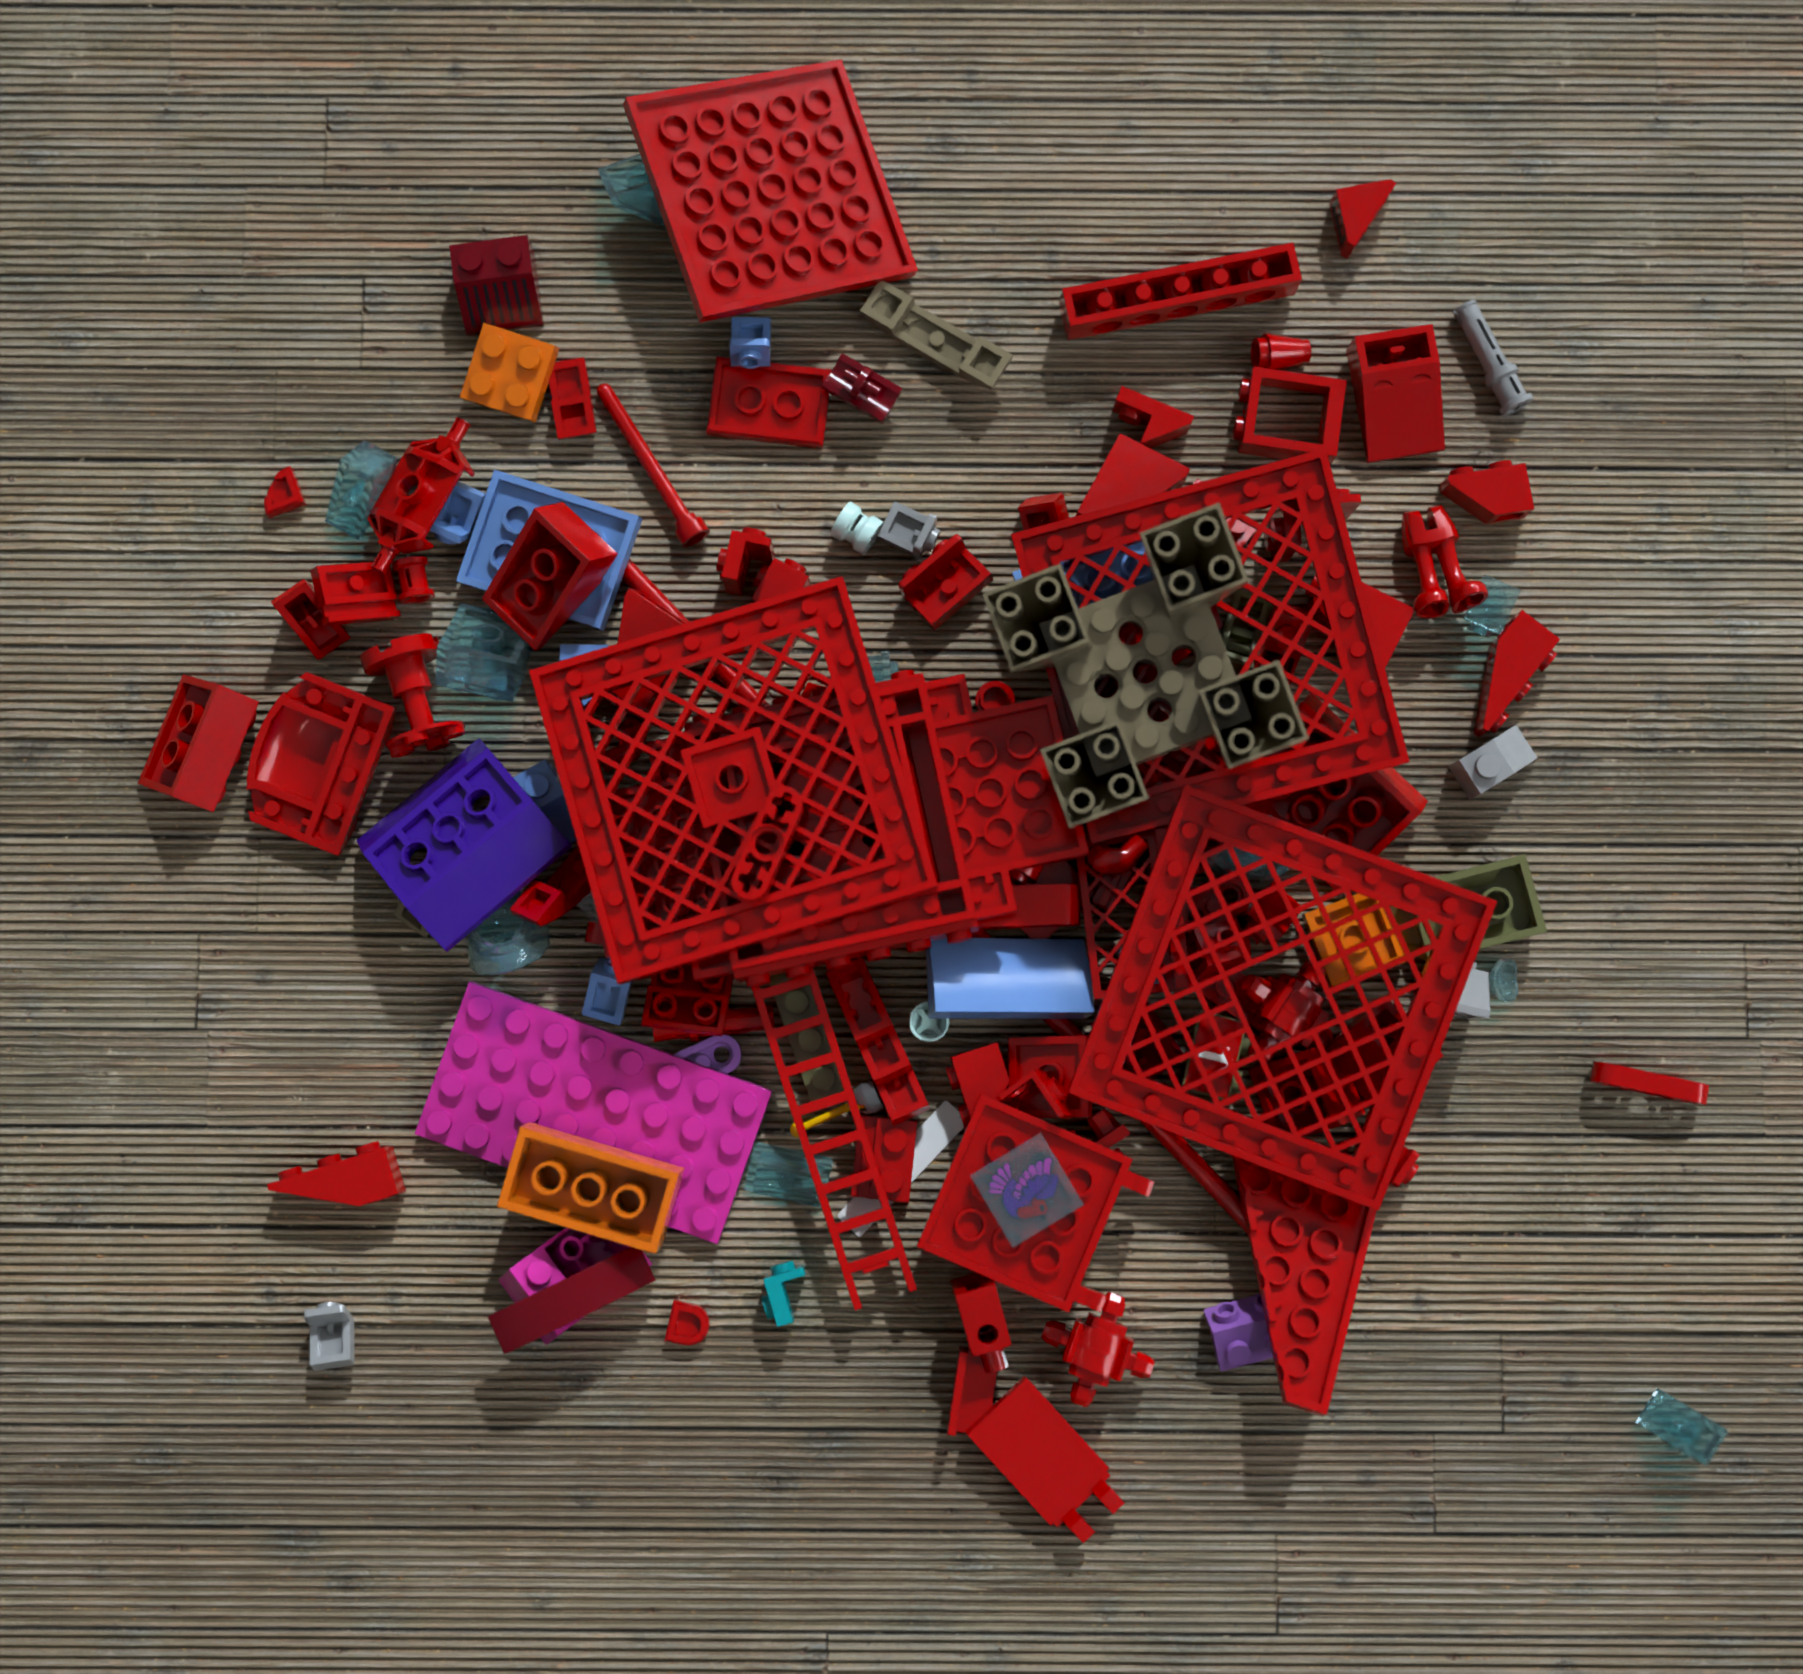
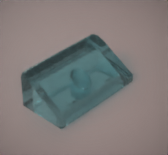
M756 1142L751 1154L744 1190L821 1208L804 1152ZM814 1155L822 1183H828L833 1159Z

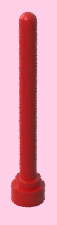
M607 383L600 384L597 388V394L675 518L674 526L677 529L675 535L684 548L691 547L702 541L710 533L702 517H696L693 512L689 513L612 387Z

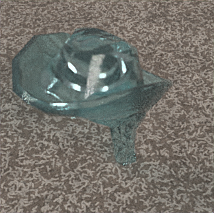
M521 891L466 936L469 966L478 975H498L520 969L540 959L550 945L548 924L538 926L513 915L509 910L522 895Z

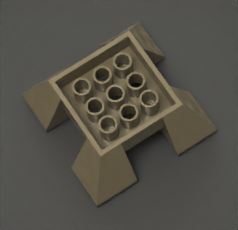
M1219 503L1141 532L1140 537L1153 580L1079 609L1076 606L1061 563L982 593L1011 672L1055 667L1080 732L1078 736L1040 749L1069 828L1148 800L1149 798L1137 765L1213 737L1228 769L1309 740L1279 660L1237 676L1232 667L1210 608L1247 584L1249 580ZM1125 627H1138L1143 633L1142 639L1135 645L1124 644L1119 639V636ZM1181 649L1190 650L1195 655L1196 661L1190 668L1180 669L1172 662L1174 653ZM1141 664H1151L1156 668L1157 676L1152 682L1143 684L1134 678L1135 669ZM1104 678L1114 679L1119 685L1117 693L1110 698L1098 696L1095 688L1100 680ZM1158 701L1167 703L1172 710L1170 717L1163 722L1153 721L1148 716L1149 707Z

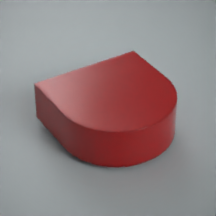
M674 1299L664 1341L686 1346L701 1342L710 1328V1319L706 1310L700 1305Z

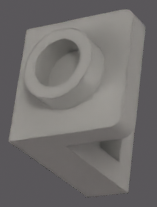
M894 501L877 535V539L920 559L925 549L930 552L932 551L941 530L936 528V515L930 513L927 517Z
M325 1302L317 1305L316 1308L304 1310V1320L310 1326L311 1368L314 1371L355 1365L354 1318L346 1306L336 1302Z

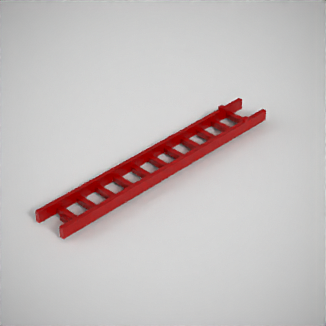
M810 967L811 974L761 990L759 986L751 987L851 1302L854 1310L862 1308L851 1273L862 1270L863 1274L889 1266V1260L898 1258L908 1291L917 1290L814 969ZM810 985L819 1014L773 1029L764 999ZM823 1025L831 1052L785 1067L776 1039ZM834 1062L844 1091L798 1106L789 1077ZM847 1101L856 1130L810 1145L801 1116ZM860 1140L869 1169L823 1184L814 1155ZM872 1179L881 1208L835 1223L826 1194ZM885 1218L894 1247L848 1263L839 1233Z

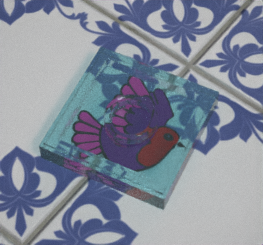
M1038 1133L970 1174L1012 1247L1017 1246L1084 1205L1041 1133Z

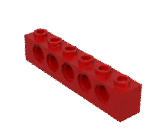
M1294 242L1062 288L1059 306L1066 338L1069 341L1293 296L1302 281Z

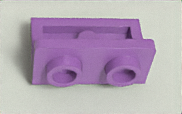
M1260 1293L1232 1302H1222L1217 1306L1204 1309L1205 1319L1211 1332L1216 1362L1221 1372L1273 1358Z

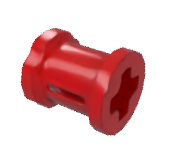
M411 556L392 563L393 570L398 572L402 591L398 596L400 603L416 604L435 597L434 590L430 589L425 568L429 564L427 557Z

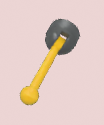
M873 1079L861 1083L854 1089L853 1093L860 1113L871 1114L885 1108ZM848 1103L804 1122L805 1130L850 1111ZM793 1123L790 1127V1133L792 1136L799 1138Z

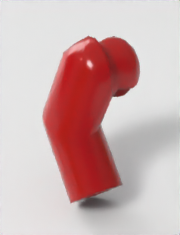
M635 718L627 719L621 725L622 733L634 739L642 724ZM620 740L617 747L605 751L603 756L620 764L630 745ZM638 750L633 761H636L641 756L642 751ZM602 763L606 772L613 770Z
M1133 834L1121 849L1104 848L1102 845L1092 847L1089 850L1087 860L1094 870L1100 873L1122 874L1133 866L1149 848V845L1137 834Z

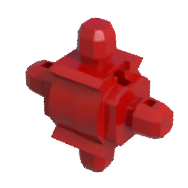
M1310 960L1304 963L1296 973L1297 979L1282 974L1279 980L1268 975L1265 979L1256 975H1249L1242 983L1241 989L1243 994L1251 1000L1245 1010L1255 1016L1250 1025L1261 1033L1259 1037L1255 1036L1260 1050L1324 1023L1330 1014L1320 1008L1325 999L1314 991L1315 988H1320L1321 985ZM1320 967V969H1321V971H1322V973H1323V975H1324V977H1325V975H1326V969L1323 968V967ZM1329 1028L1318 1032L1324 1049L1328 1047L1333 1039ZM1312 1036L1291 1044L1292 1049L1296 1044L1306 1049L1310 1045L1316 1047ZM1250 1045L1248 1054L1252 1055L1255 1052L1252 1045ZM1278 1051L1265 1056L1266 1063L1270 1062Z
M1108 1292L1105 1295L1107 1299L1102 1308L1101 1316L1088 1312L1085 1321L1075 1318L1071 1330L1065 1328V1323L1054 1320L1046 1321L1041 1338L1046 1343L1056 1348L1059 1347V1344L1065 1346L1062 1360L1071 1363L1068 1373L1079 1377L1078 1382L1073 1381L1070 1393L1071 1402L1086 1408L1092 1403L1097 1389L1094 1388L1095 1383L1108 1387L1110 1378L1121 1382L1125 1369L1130 1370V1375L1150 1378L1155 1361L1149 1355L1137 1351L1136 1354L1131 1352L1134 1340L1125 1336L1127 1326L1116 1322L1118 1317L1122 1318L1125 1298L1112 1292Z

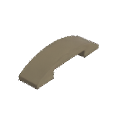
M885 281L877 283L860 309L861 315L912 351L965 380L993 390L1013 359L1011 353L979 336L978 339H975L916 305L913 297Z

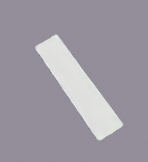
M944 1101L916 1131L911 1183L964 1128L959 1111L948 1101ZM853 1197L837 1216L841 1221L880 1209L881 1205L879 1199ZM874 1222L851 1229V1231L858 1237H861Z

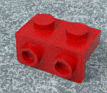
M744 527L742 532L731 531L728 549L721 548L716 571L720 572L719 580L723 581L727 593L738 596L743 595L751 559L772 563L775 558L772 540L766 537L764 531L755 528Z
M955 534L949 540H943L937 544L931 555L920 565H914L909 568L898 583V587L904 600L935 631L993 581V577L965 547L963 539L958 534Z

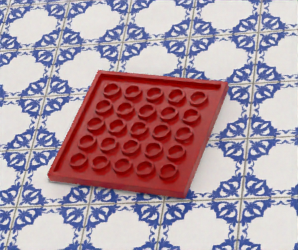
M842 59L625 98L623 107L699 323L874 286L881 281L888 283L911 278L917 273L918 268Z

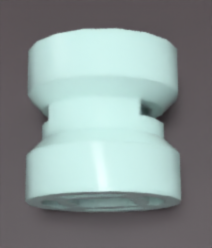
M850 501L837 517L830 535L839 541L846 540L850 542L853 550L864 556L876 541L884 522L875 516H866L862 513L861 507Z
M922 1002L917 1005L911 1012L909 1019L910 1030L913 1035L920 1041L928 1043L941 1039L948 1031L950 1023L949 1019L929 1018L928 1002Z

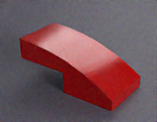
M581 357L555 362L549 386L558 440L596 434V420L586 359Z

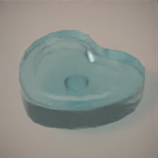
M1512 959L1498 960L1494 964L1489 976L1491 990L1500 1001H1513L1518 994L1516 981L1518 970L1516 963Z

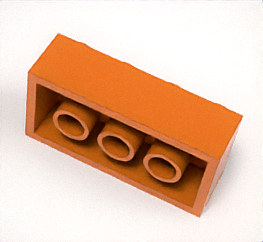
M528 1122L519 1129L497 1207L656 1254L663 1245L685 1168Z

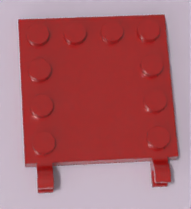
M980 1094L919 1238L917 1247L1064 1311L1070 1312L1075 1301L1101 1313L1107 1297L1103 1293L1081 1285L1121 1186L1149 1197L1155 1182L1129 1171L1132 1158ZM1050 1156L1052 1158L1051 1173H1057L1059 1180L1054 1197L1045 1200L1048 1205L1045 1221L1040 1216L1029 1220H1018L1010 1217L1003 1207L1002 1195L988 1193V1189H990L988 1182L991 1181L990 1176L996 1173L995 1170L998 1166L1002 1167L1003 1162L1008 1161L1011 1165L1012 1177L1018 1181V1176L1022 1175V1171L1027 1169L1029 1164H1035L1037 1160H1043L1044 1157Z

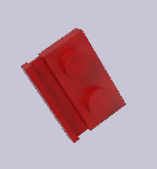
M373 562L322 565L311 569L310 572L318 608L322 609L324 617L321 620L322 626L388 621L400 617V610L396 609L395 600L397 595L390 567L386 575L370 567Z
M861 1116L888 1201L909 1203L917 1121L906 1120L894 1126L889 1118ZM860 1140L856 1142L853 1174L869 1169ZM873 1180L852 1185L851 1197L878 1199Z

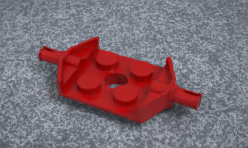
M456 417L446 437L439 435L438 438L414 441L409 444L367 517L379 538L377 543L382 546L373 564L370 566L374 570L386 575L395 556L399 555L400 552L406 554L434 547L431 542L425 539L462 473L466 472L471 477L475 475L464 454L459 450L461 447L460 443L471 427L465 420ZM413 485H418L415 492L408 496L410 488Z

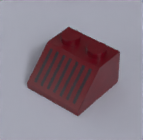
M528 235L449 245L454 286L467 336L480 334L483 323L505 330L544 325L535 252Z

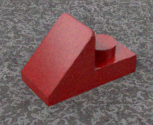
M1121 386L1112 410L1118 413V417L1126 423L1136 426L1140 425V423L1147 425L1140 443L1149 448L1186 435L1194 419L1193 415L1124 386Z

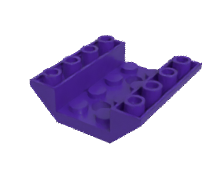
M480 738L357 839L363 855L408 911L446 952L452 949L572 847ZM490 796V803L485 810L480 812L473 811V805L479 797ZM420 848H427L425 860L420 864L411 865L410 859L412 854Z

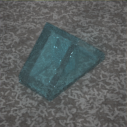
M1658 1388L1636 1421L1637 1424L1686 1457L1705 1466L1709 1464L1729 1432L1726 1428Z

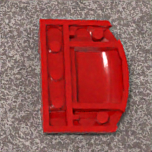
M305 672L299 677L303 681L291 688L287 693L283 692L276 700L256 736L248 765L246 790H251L255 812L248 811L252 822L340 856L359 821L357 816L384 745H386L390 738L397 707L312 673Z

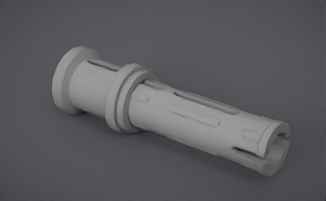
M1473 299L1458 306L1453 311V314L1456 316L1471 347L1486 373L1484 383L1487 388L1493 389L1502 408L1499 410L1503 417L1508 416L1533 402L1534 398L1531 393H1526L1517 376L1519 369L1516 364L1507 361L1488 323L1485 321L1477 305L1478 303Z

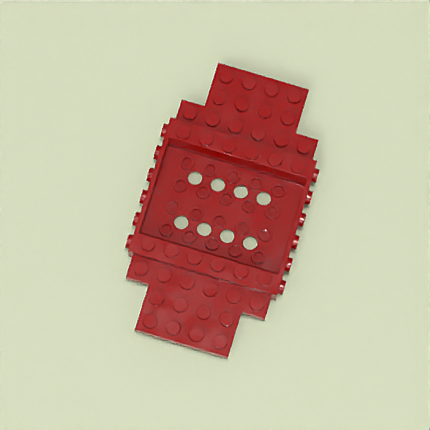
M904 670L891 674V680L877 682L876 686L938 888L690 963L694 981L697 982L734 974L735 979L739 983L746 981L747 987L761 986L771 982L770 976L786 973L787 979L798 978L811 974L810 967L826 964L827 970H834L850 966V959L867 956V961H876L891 957V950L907 947L908 953L930 949L932 948L931 941L947 938L948 944L968 941L972 939V932L979 931L977 921L1017 913L1009 872L1089 855L1083 824L1069 828L1040 750L1063 741L1053 695L973 712L965 674L925 682L923 673L914 674L913 670ZM827 687L812 691V697H807L806 699L818 704ZM834 691L825 709L843 717ZM784 696L771 701V706L761 708L778 716L788 698ZM795 702L786 721L804 730L813 711ZM738 706L732 709L733 714L724 715L721 719L739 728L748 710ZM756 714L748 730L760 727L765 741L774 723ZM695 716L692 718V723L685 724L684 733L699 740L709 722L699 716ZM820 716L811 734L830 743L839 725ZM717 726L709 741L732 734ZM781 728L772 746L790 755L799 736ZM847 729L837 745L839 749L845 752L852 748ZM667 738L646 743L648 747L660 752ZM678 738L668 757L684 765L680 750L693 746ZM807 741L797 759L816 768L825 750ZM768 753L771 765L775 763H786L785 761ZM832 754L823 773L841 782L849 765L845 760ZM649 756L650 763L652 766L655 761V758ZM664 763L654 783L671 791L681 772ZM793 766L788 780L783 785L792 787L802 794L811 775ZM737 768L727 769L721 776L722 786L727 789L739 787L744 779L743 772ZM859 769L856 770L848 785L855 790L863 786ZM688 778L679 796L696 804ZM818 780L809 798L828 807L837 789ZM641 784L617 789L614 794L631 803ZM649 789L639 808L657 817L667 797ZM844 793L834 812L853 821L860 806L855 803L852 796ZM786 796L782 802L791 803V797ZM611 801L616 822L619 826L627 809ZM675 802L665 822L682 830L692 810ZM804 805V812L798 826L813 833L823 814ZM870 807L860 823L865 828L870 825H876ZM635 814L625 833L643 842L653 823ZM756 815L732 822V824L748 832ZM699 817L690 835L708 844L716 828L704 830ZM767 818L764 823L775 825L781 830L783 828L782 825L776 822L774 823L769 818ZM830 818L820 837L839 847L849 828ZM661 827L650 847L668 856L679 836ZM725 829L715 848L734 857L744 838ZM856 832L846 851L865 860L872 847L867 846L863 842L862 834ZM764 833L759 838L774 845L778 836L773 833ZM794 833L791 842H798L806 847L809 839L797 833ZM622 840L628 864L630 865L639 848ZM686 841L676 861L694 869L704 850ZM816 844L806 863L825 873L835 853ZM756 845V849L760 854L768 856L769 851ZM882 846L873 862L886 859ZM646 853L636 873L654 882L664 862ZM711 854L701 874L719 883L729 863ZM753 856L749 857L748 862L754 863V869L759 871L763 863L757 861ZM842 857L833 874L859 866ZM783 860L775 880L785 885L795 865H789ZM672 866L662 886L680 895L690 875ZM802 869L795 884L798 882H810L820 878ZM752 875L750 877L743 876L740 880L745 885V893L748 892L755 879ZM633 879L641 905L650 887ZM697 880L687 900L705 909L716 889ZM730 880L727 888L733 890ZM771 886L770 891H769L768 894L774 893V892H777V891H780V890H778L777 888ZM658 892L647 912L665 921L676 901ZM723 893L714 910L740 902ZM683 905L675 922L701 914ZM597 913L605 958L610 959L602 927ZM644 918L648 931L661 927Z

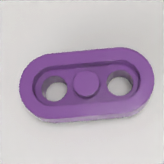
M723 1035L722 1037L712 1036L673 1055L729 1074L739 1066L742 1059V1050L739 1043L733 1037ZM725 1047L728 1049L730 1055L726 1062L721 1063L715 1059L714 1053L717 1048Z

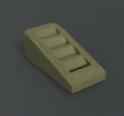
M1239 589L1233 593L1229 606L1236 610L1238 606L1245 608L1252 593ZM1258 597L1251 610L1260 613L1259 618L1251 615L1247 616L1266 626L1272 604ZM1227 612L1220 635L1237 676L1263 632L1256 628L1253 632L1234 626L1233 622L1252 627ZM1231 637L1250 643V647L1228 641V639ZM1253 661L1248 671L1253 669L1255 661Z

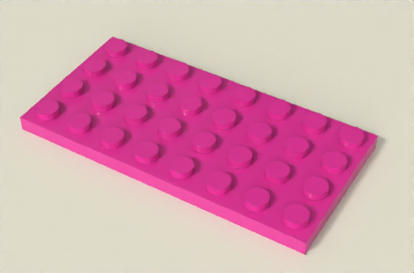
M471 981L466 988L415 1134L508 1168L519 1129L524 1124L531 1122L683 1167L685 1170L668 1227L718 1244L773 1090Z

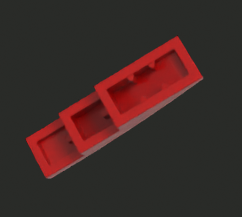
M859 957L851 961L850 966L826 972L893 1125L895 1126L930 1110V1106L863 958Z

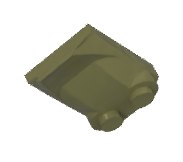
M1526 854L1434 877L1497 901L1479 949L1547 932ZM1389 906L1398 925L1418 917L1417 915ZM1428 920L1436 936L1440 924ZM1422 923L1401 931L1410 952L1431 943ZM1430 951L1417 957L1427 961Z

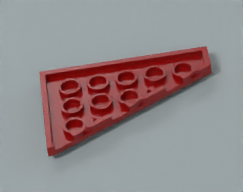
M1231 1155L1283 1404L1323 1417L1328 1412L1377 1210Z

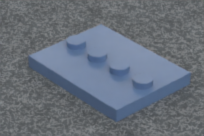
M494 469L456 581L486 592L533 509L564 502L618 553L600 584L568 618L569 620L604 631L643 519L637 515Z

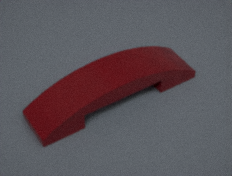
M629 1247L487 1317L505 1355L655 1281V1278L642 1250Z

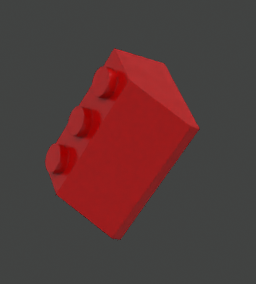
M183 674L137 784L214 813L217 804L222 801L225 795L226 781L231 769L240 759L241 745L245 735L255 723L256 709L259 701L222 685Z

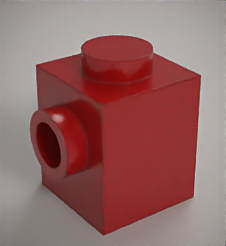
M774 558L769 567L766 565L761 567L754 580L753 586L757 587L751 598L752 603L810 586V578L805 574L807 569L791 559L786 558L785 562Z
M1233 918L1239 932L1243 931L1237 918ZM1227 920L1205 926L1212 944L1233 935ZM1199 928L1193 929L1186 938L1188 955L1207 947ZM1246 936L1242 939L1249 952V955H1251L1252 953L1250 951V939L1249 936ZM1237 941L1215 950L1224 970L1245 962ZM1210 953L1189 962L1196 980L1219 974Z

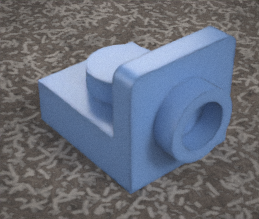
M599 958L593 968L581 1015L620 1026L624 1019L633 981L619 985L616 981L611 959Z

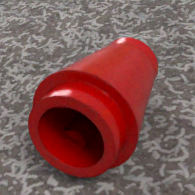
M1266 333L1262 334L1260 338H1254L1250 349L1252 366L1275 370L1309 363L1312 353L1311 343L1308 339Z

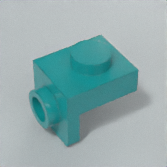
M793 1260L770 1267L772 1274L765 1276L763 1279L767 1294L761 1296L764 1311L768 1320L775 1318L777 1327L793 1323L795 1319L784 1282L806 1274L805 1266L795 1267Z

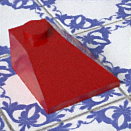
M1313 1047L1295 1053L1299 1065L1319 1057L1320 1053L1317 1048ZM1289 1056L1267 1063L1273 1077L1294 1068ZM1330 1059L1338 1079L1350 1075ZM1324 1062L1303 1071L1311 1091L1332 1083ZM1261 1065L1248 1069L1254 1085L1267 1080ZM1297 1074L1276 1083L1284 1103L1306 1094ZM1353 1081L1342 1086L1350 1106L1361 1102ZM1270 1086L1257 1092L1264 1113L1279 1106ZM1336 1089L1315 1098L1324 1118L1345 1109ZM1309 1101L1288 1110L1297 1130L1318 1121ZM1364 1109L1354 1113L1356 1118L1366 1114ZM1283 1113L1267 1119L1269 1124L1290 1131ZM1346 1116L1327 1126L1329 1130L1340 1127L1350 1122V1119ZM1319 1128L1308 1134L1303 1135V1137L1310 1136L1323 1131L1321 1128Z

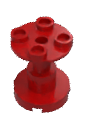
M429 633L403 636L390 640L391 646L380 652L378 645L364 651L360 655L364 673L371 676H387L393 698L402 699L411 728V730L399 734L386 742V747L389 749L392 758L407 756L415 752L414 748L426 746L427 751L440 750L451 745L450 739L465 734V725L462 721L434 723L425 693L432 689L425 664L437 659L443 653L437 635L434 638Z

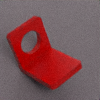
M1032 1069L997 1096L1000 1102L1010 1103L1036 1084L1059 1118L1069 1119L1074 1115L1064 1100L1067 1097L1065 1089L1055 1077L1049 1078L1044 1070Z

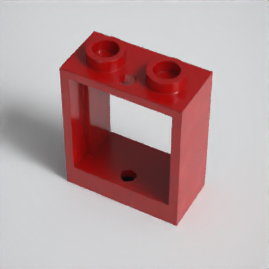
M1253 366L1248 379L1242 378L1239 387L1238 402H1244L1242 417L1236 416L1233 429V440H1239L1237 453L1283 460L1326 448L1331 465L1338 452L1347 380ZM1260 386L1324 395L1317 444L1254 434Z

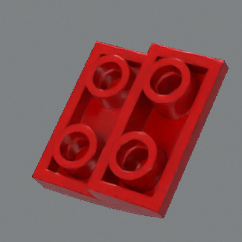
M687 964L652 975L650 986L648 985L641 1022L642 1026L722 1037L731 998L734 974L695 982L691 964Z

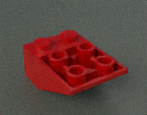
M1433 324L1355 336L1347 348L1346 354L1367 463L1444 451L1441 371Z

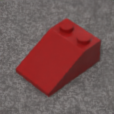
M564 502L534 508L483 595L482 600L535 651L540 650L600 584L618 553Z

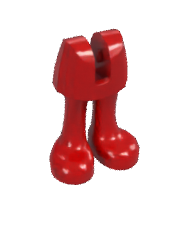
M1437 505L1427 509L1429 530H1426L1423 518L1418 510L1403 513L1401 527L1404 554L1414 557L1421 585V594L1414 599L1413 603L1416 615L1420 618L1434 619L1445 615L1449 610V606L1452 612L1457 614L1483 603L1489 596L1486 585L1481 581H1467L1465 579L1455 548L1459 534L1444 507ZM1436 553L1445 577L1449 600L1446 592L1439 586L1432 554Z

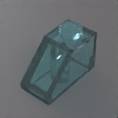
M366 440L362 441L341 458L325 522L358 540L362 538L370 525L367 517L395 471L398 458Z

